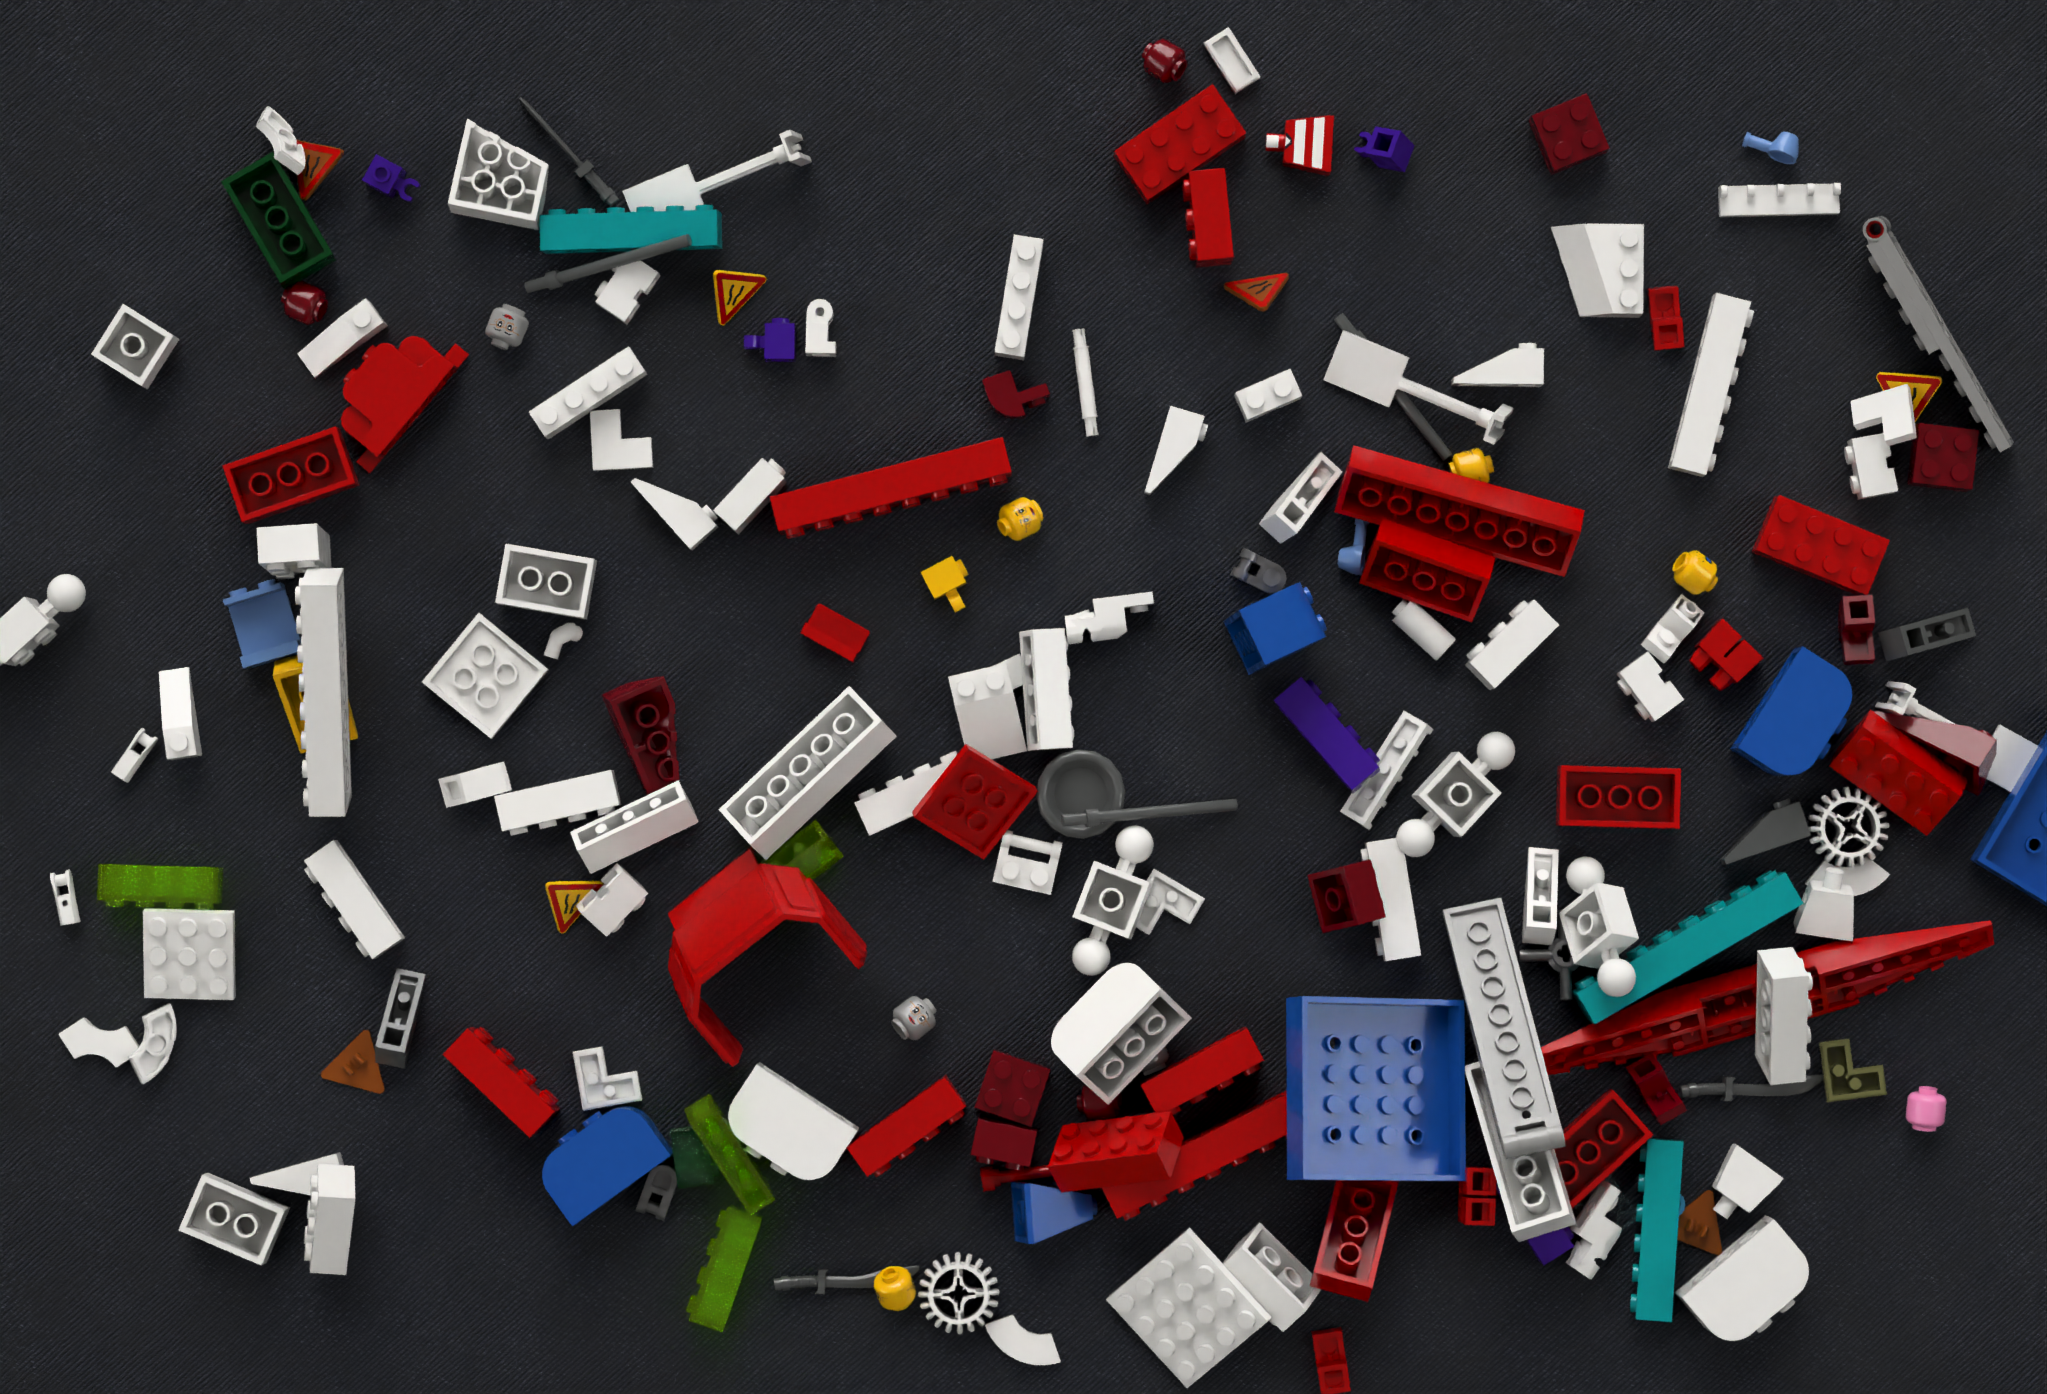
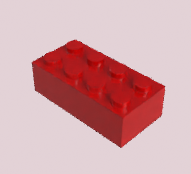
M1212 84L1116 149L1114 157L1148 205L1186 179L1189 171L1199 170L1245 139L1246 131Z
M336 426L222 465L241 522L245 524H250L360 486L341 429Z
M1777 495L1772 500L1752 553L1852 594L1868 595L1890 540L1784 496Z
M1382 518L1365 561L1359 583L1472 623L1489 583L1496 557Z
M1872 710L1865 715L1839 746L1829 767L1926 836L1960 799L1968 782L1966 777Z
M1557 766L1556 826L1680 829L1681 768Z
M474 1026L467 1028L442 1055L529 1138L536 1135L560 1110L556 1105L559 1100L549 1090L541 1091L534 1084L537 1079L527 1069L519 1070L513 1064L515 1058L505 1048L497 1049L491 1043L494 1038L484 1028L476 1029Z
M1243 1027L1139 1083L1156 1113L1171 1111L1174 1115L1181 1111L1179 1105L1188 1100L1191 1104H1195L1208 1097L1205 1091L1215 1086L1219 1091L1234 1083L1232 1077L1242 1072L1245 1076H1248L1261 1068L1259 1063L1264 1061L1249 1030Z
M945 1075L849 1143L846 1148L867 1177L872 1173L875 1177H878L892 1166L889 1162L896 1156L902 1160L916 1149L914 1143L921 1138L926 1143L940 1133L941 1130L938 1126L947 1121L951 1125L964 1116L965 1112L962 1109L967 1104Z
M1610 1088L1563 1130L1565 1147L1554 1149L1571 1207L1573 1208L1653 1136L1652 1132L1616 1092Z
M1171 1111L1083 1123H1070L1061 1127L1048 1168L1061 1193L1171 1179L1184 1136Z
M1336 1181L1310 1287L1366 1302L1369 1301L1399 1181Z

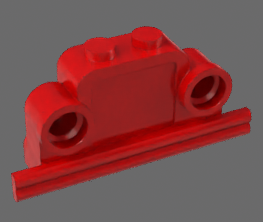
M418 336L405 338L400 343L399 350L389 343H381L377 347L372 345L362 356L364 360L362 365L357 370L355 368L351 369L343 379L345 383L343 396L352 406L347 407L343 411L341 424L347 434L354 437L367 448L356 462L371 474L467 359L469 354L455 343L448 353L442 356L427 340Z

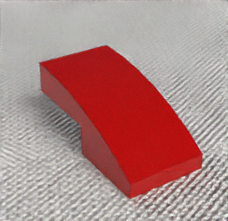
M1678 286L1647 288L1654 350L1684 347L1683 321L1680 316Z
M1341 1327L1311 1331L1321 1394L1350 1392L1349 1373Z

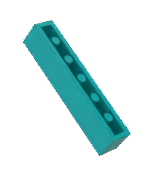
M696 205L695 210H684V206H666V211H654V207L644 206L636 207V212H625V208L612 207L607 208V213H595V209L581 208L577 209L578 214H566L564 209L548 210V215H540V251L545 254L628 252L686 234L690 235L692 245L677 250L722 249V213L717 209L713 210V205Z
M1650 1138L1647 1140V1144L1641 1146L1640 1162H1646L1645 1174H1639L1638 1192H1644L1643 1204H1637L1636 1222H1642L1641 1234H1635L1634 1252H1640L1639 1264H1633L1632 1282H1638L1637 1294H1631L1630 1312H1636V1320L1672 1322L1683 1140Z

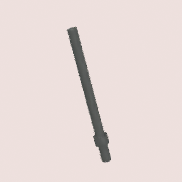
M686 234L561 272L553 270L545 273L544 277L525 282V289L527 293L545 288L553 290L562 287L563 283L691 246L692 240L690 235Z
M1344 313L1334 319L1342 331L1345 330L1367 340L1361 330L1357 331ZM1397 389L1394 399L1442 461L1446 460L1452 455L1451 451L1406 393Z
M1236 799L1106 811H1098L1097 808L1085 809L1084 813L1062 814L1061 824L1062 826L1085 825L1086 827L1099 826V823L1237 811L1238 804Z

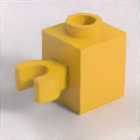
M950 556L921 572L935 600L946 595L955 613L965 608L957 588L967 584L964 577L969 574L961 559L955 561L953 556Z

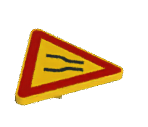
M724 270L714 271L713 280L718 322L721 325H725L766 282V277L761 274Z
M1879 372L1876 376L1883 391L1908 384L1911 389L1915 422L1942 383L1940 376Z
M555 881L546 883L545 888L557 930L561 934L565 933L580 916L581 913L576 905L591 889L597 892L604 885L601 881Z

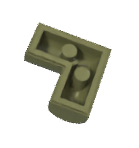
M1849 1039L1818 1042L1826 1102L1887 1095L1883 1065L1853 1068Z

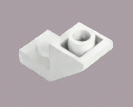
M1681 594L1653 627L1641 645L1664 664L1674 653L1681 641L1693 630L1705 612L1698 608L1693 601H1690Z
M504 761L438 779L446 808L512 790Z

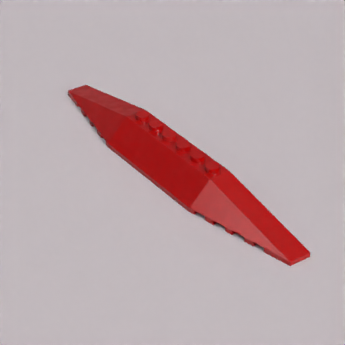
M1991 921L1855 938L1853 941L1841 940L1797 952V956L1803 959L1806 972L1811 973L1813 981L1812 990H1808V999H1810L1812 1006V1015L1808 1019L1854 1006L1860 1003L1858 998L1872 992L1877 996L1888 991L1886 987L1902 979L1907 983L1914 980L1913 975L1928 968L1931 971H1935L1944 967L1943 962L1957 956L1960 960L1994 945ZM1757 964L1664 990L1618 1011L1596 1024H1590L1542 1046L1541 1051L1548 1075L1570 1072V1067L1582 1065L1585 1070L1598 1068V1063L1614 1061L1616 1065L1626 1064L1627 1059L1643 1058L1651 1053L1656 1059L1657 1054L1672 1052L1673 1057L1755 1034Z

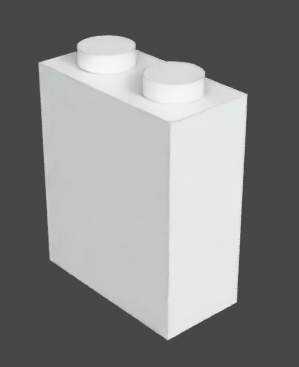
M761 458L713 511L739 535L769 503L770 496L776 495L787 483L783 477L786 474L785 470L772 458L769 462Z

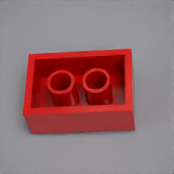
M1225 168L1189 171L1188 178L1183 180L1182 190L1184 202L1189 201L1190 209H1186L1185 213L1186 229L1193 232V239H1189L1188 243L1190 261L1195 260L1196 268L1232 264L1234 253Z

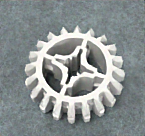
M1844 787L1842 797L1837 789L1831 790L1833 800L1831 801L1826 795L1821 796L1825 806L1823 807L1819 804H1814L1813 806L1814 810L1819 812V816L1809 815L1808 817L1809 820L1817 822L1816 826L1808 827L1810 832H1817V836L1809 840L1810 843H1821L1815 852L1821 854L1827 850L1824 861L1830 862L1836 856L1835 866L1841 867L1844 859H1846L1847 867L1853 868L1854 858H1856L1860 866L1865 865L1863 855H1866L1870 860H1874L1876 856L1871 849L1874 848L1878 851L1884 849L1881 844L1877 843V840H1888V835L1881 834L1880 828H1889V823H1880L1879 820L1887 816L1886 811L1876 813L1875 810L1880 807L1881 803L1875 801L1870 805L1869 802L1872 797L1869 794H1865L1861 799L1862 791L1860 788H1856L1851 796L1849 787ZM1845 802L1857 805L1846 817L1831 811L1837 805ZM1864 811L1868 814L1871 822L1870 836L1861 827ZM1826 819L1836 829L1832 844L1829 842L1825 832ZM1850 819H1853L1851 827L1856 833H1847L1846 836H1843L1845 827L1842 826L1840 821L1850 822ZM1851 838L1865 844L1859 850L1850 853L1839 850Z
M960 1252L955 1253V1262H950L948 1254L943 1255L945 1262L943 1266H941L939 1261L934 1260L933 1266L937 1271L934 1273L931 1269L927 1268L924 1273L931 1278L930 1281L921 1279L919 1283L921 1286L928 1287V1291L918 1292L919 1297H928V1301L920 1304L921 1309L928 1307L932 1309L927 1313L926 1318L929 1320L935 1315L939 1317L934 1325L937 1328L941 1326L943 1321L947 1322L945 1329L947 1333H950L952 1324L957 1325L958 1334H962V1325L967 1324L968 1330L973 1332L975 1329L972 1322L975 1320L980 1326H984L985 1321L981 1315L984 1314L991 1318L993 1312L987 1309V1306L997 1307L998 1301L990 1299V1295H999V1289H990L989 1286L995 1284L997 1278L987 1279L986 1275L992 1271L991 1267L988 1266L981 1271L979 1268L983 1260L979 1258L975 1265L971 1264L972 1254L970 1253L967 1254L965 1262L960 1261ZM954 1269L952 1285L946 1288L934 1289L938 1278L945 1272ZM963 1269L974 1273L981 1281L983 1288L968 1286L963 1279ZM957 1278L960 1279V1286H963L962 1290L966 1289L967 1292H974L963 1295L960 1308H958V1300H955V1296L943 1294L955 1291ZM976 1297H984L980 1307L971 1315L964 1317V1304L966 1301ZM935 1298L951 1301L954 1305L955 1317L944 1313L936 1304Z

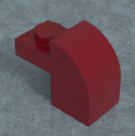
M1010 370L982 379L984 390L992 408L998 414L1009 419L1026 418L1023 409L1024 405L1028 404L1029 409L1046 404L1045 398L1050 397L1046 383L1017 392Z
M1873 595L1842 596L1838 612V634L1842 645L1844 665L1872 664L1875 661L1872 635L1875 625Z
M1652 1053L1626 1067L1643 1102L1660 1125L1687 1111L1683 1101L1671 1086L1664 1069Z

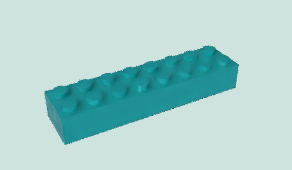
M1769 870L1755 878L1757 884L1754 886L1743 885L1730 893V900L1726 902L1723 900L1713 902L1704 908L1706 912L1700 917L1691 915L1678 923L1680 927L1674 932L1665 930L1652 938L1654 942L1648 947L1639 945L1627 952L1628 958L1626 961L1633 966L1636 973L1635 985L1628 994L1621 997H1612L1605 994L1598 985L1597 976L1594 978L1593 975H1587L1575 982L1576 989L1572 990V995L1588 1023L1596 1024L1804 904L1786 872Z

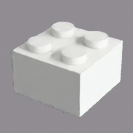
M122 304L91 355L148 389L179 341V338Z

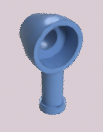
M1747 132L1742 144L1744 147L1748 146L1766 152L1772 159L1780 163L1795 164L1798 158L1799 139L1796 135L1789 132H1781L1773 142L1753 136Z
M1356 518L1353 546L1339 550L1338 568L1351 574L1361 575L1365 564V542L1370 522Z

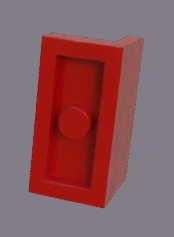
M818 604L808 623H805L800 633L854 663L870 631L826 606Z

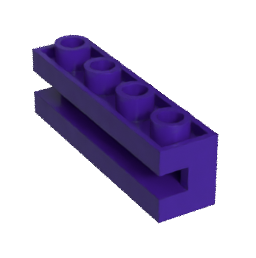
M1300 677L1274 699V702L1353 794L1362 787L1361 784L1380 771L1377 765L1380 759L1369 747L1366 750L1362 748L1357 742L1361 737L1351 725H1348L1346 728L1338 720L1341 714L1331 702L1325 705L1318 697L1322 692L1311 679L1306 683Z

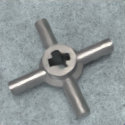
M1558 910V938L1553 941L1548 949L1520 950V962L1548 961L1554 970L1560 972V1000H1573L1572 971L1576 970L1580 965L1574 964L1572 957L1568 959V962H1563V957L1557 956V952L1560 953L1563 947L1567 948L1568 953H1571L1559 916V912L1562 910Z

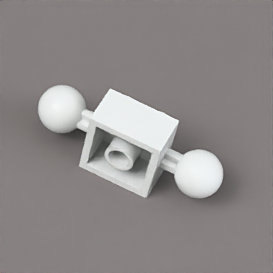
M62 574L55 577L49 583L47 599L41 605L35 599L23 597L0 618V666L3 663L17 666L18 664L21 666L25 665L35 655L33 650L37 646L48 644L57 635L55 630L60 625L53 617L60 611H75L85 600V586L79 578L71 574Z
M1491 732L1483 736L1477 746L1478 758L1472 764L1460 752H1451L1411 795L1428 812L1421 820L1411 819L1399 827L1396 840L1399 849L1404 854L1410 857L1426 855L1434 845V831L1440 824L1454 837H1462L1501 795V792L1485 775L1491 769H1503L1513 761L1515 746L1509 736L1501 732Z
M1128 826L1118 834L1115 847L1120 859L1116 869L1094 861L1072 916L1094 925L1090 936L1079 941L1072 953L1074 966L1082 974L1089 976L1098 975L1108 967L1110 963V950L1106 942L1110 932L1128 939L1133 937L1153 885L1148 881L1132 876L1136 864L1148 859L1154 847L1151 834L1141 826Z
M1579 857L1569 865L1566 878L1571 889L1581 895L1559 912V916L1574 964L1599 969L1597 981L1601 990L1609 996L1621 997L1633 989L1636 982V973L1629 962L1619 958V954L1639 939L1624 888L1604 884L1605 873L1600 862L1592 857Z

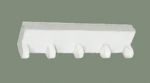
M1841 183L1720 185L1718 187L1719 217L1838 215L1840 213L1839 195L1841 194Z
M1403 711L1376 754L1380 759L1377 763L1380 771L1361 784L1362 787L1355 793H1351L1340 812L1370 830L1373 826L1371 824L1372 820L1381 806L1385 807L1387 804L1385 800L1397 781L1401 782L1403 779L1401 774L1412 757L1418 755L1417 749L1425 736L1431 734L1433 729L1428 724Z

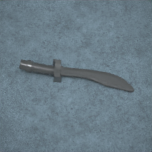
M520 97L521 104L578 166L574 172L579 178L584 177L594 190L598 192L604 203H607L610 207L615 206L619 202V198L615 195L616 193L612 188L608 187L592 170L594 166L591 162L586 160L582 163L532 106Z
M1823 1075L1806 1076V1082L1770 1085L1769 1083L1758 1085L1733 1084L1735 1077H1723L1722 1083H1687V1085L1680 1086V1094L1682 1098H1695L1698 1095H1722L1721 1101H1732L1733 1095L1789 1096L1813 1089L1823 1081Z
M917 1265L903 1267L908 1270L911 1277L920 1270ZM818 1269V1275L795 1277L786 1275L781 1276V1278H775L774 1286L775 1291H787L798 1287H817L815 1294H825V1287L874 1288V1279L880 1271L862 1276H825L828 1269Z

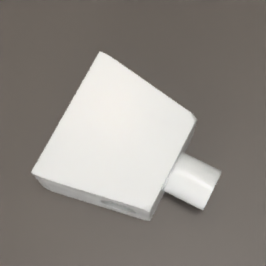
M1826 868L1824 882L1816 880L1808 882L1802 898L1804 904L1799 906L1794 918L1796 933L1853 941L1854 894L1851 886L1842 884L1844 872L1841 869Z
M1733 1143L1712 1185L1715 1190L1722 1194L1713 1210L1727 1220L1737 1206L1750 1213L1784 1178Z

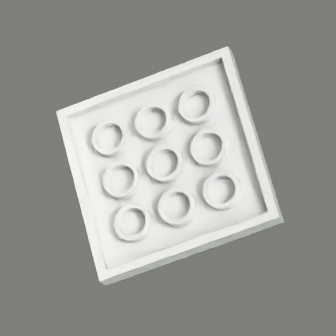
M1190 1227L1106 1299L1186 1388L1196 1382L1271 1318L1265 1309Z

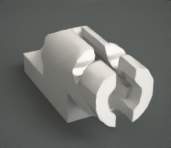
M1145 592L1093 599L1094 612H1089V609L1065 616L1068 644L1082 643L1084 630H1088L1093 642L1118 639L1127 632L1124 608H1130V613L1148 611V605L1154 604L1153 593Z
M1605 1180L1597 1186L1575 1219L1576 1224L1570 1227V1230L1581 1236L1582 1239L1580 1242L1576 1241L1566 1263L1591 1280L1600 1268L1596 1265L1594 1259L1601 1258L1606 1260L1607 1254L1622 1231L1620 1226L1605 1217L1606 1213L1616 1206L1619 1199L1618 1195L1621 1192Z

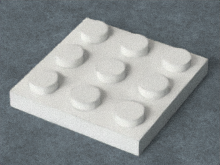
M478 613L424 678L422 683L488 737L493 739L549 669L482 614Z
M145 908L143 910L144 998L234 1000L236 997L235 911Z

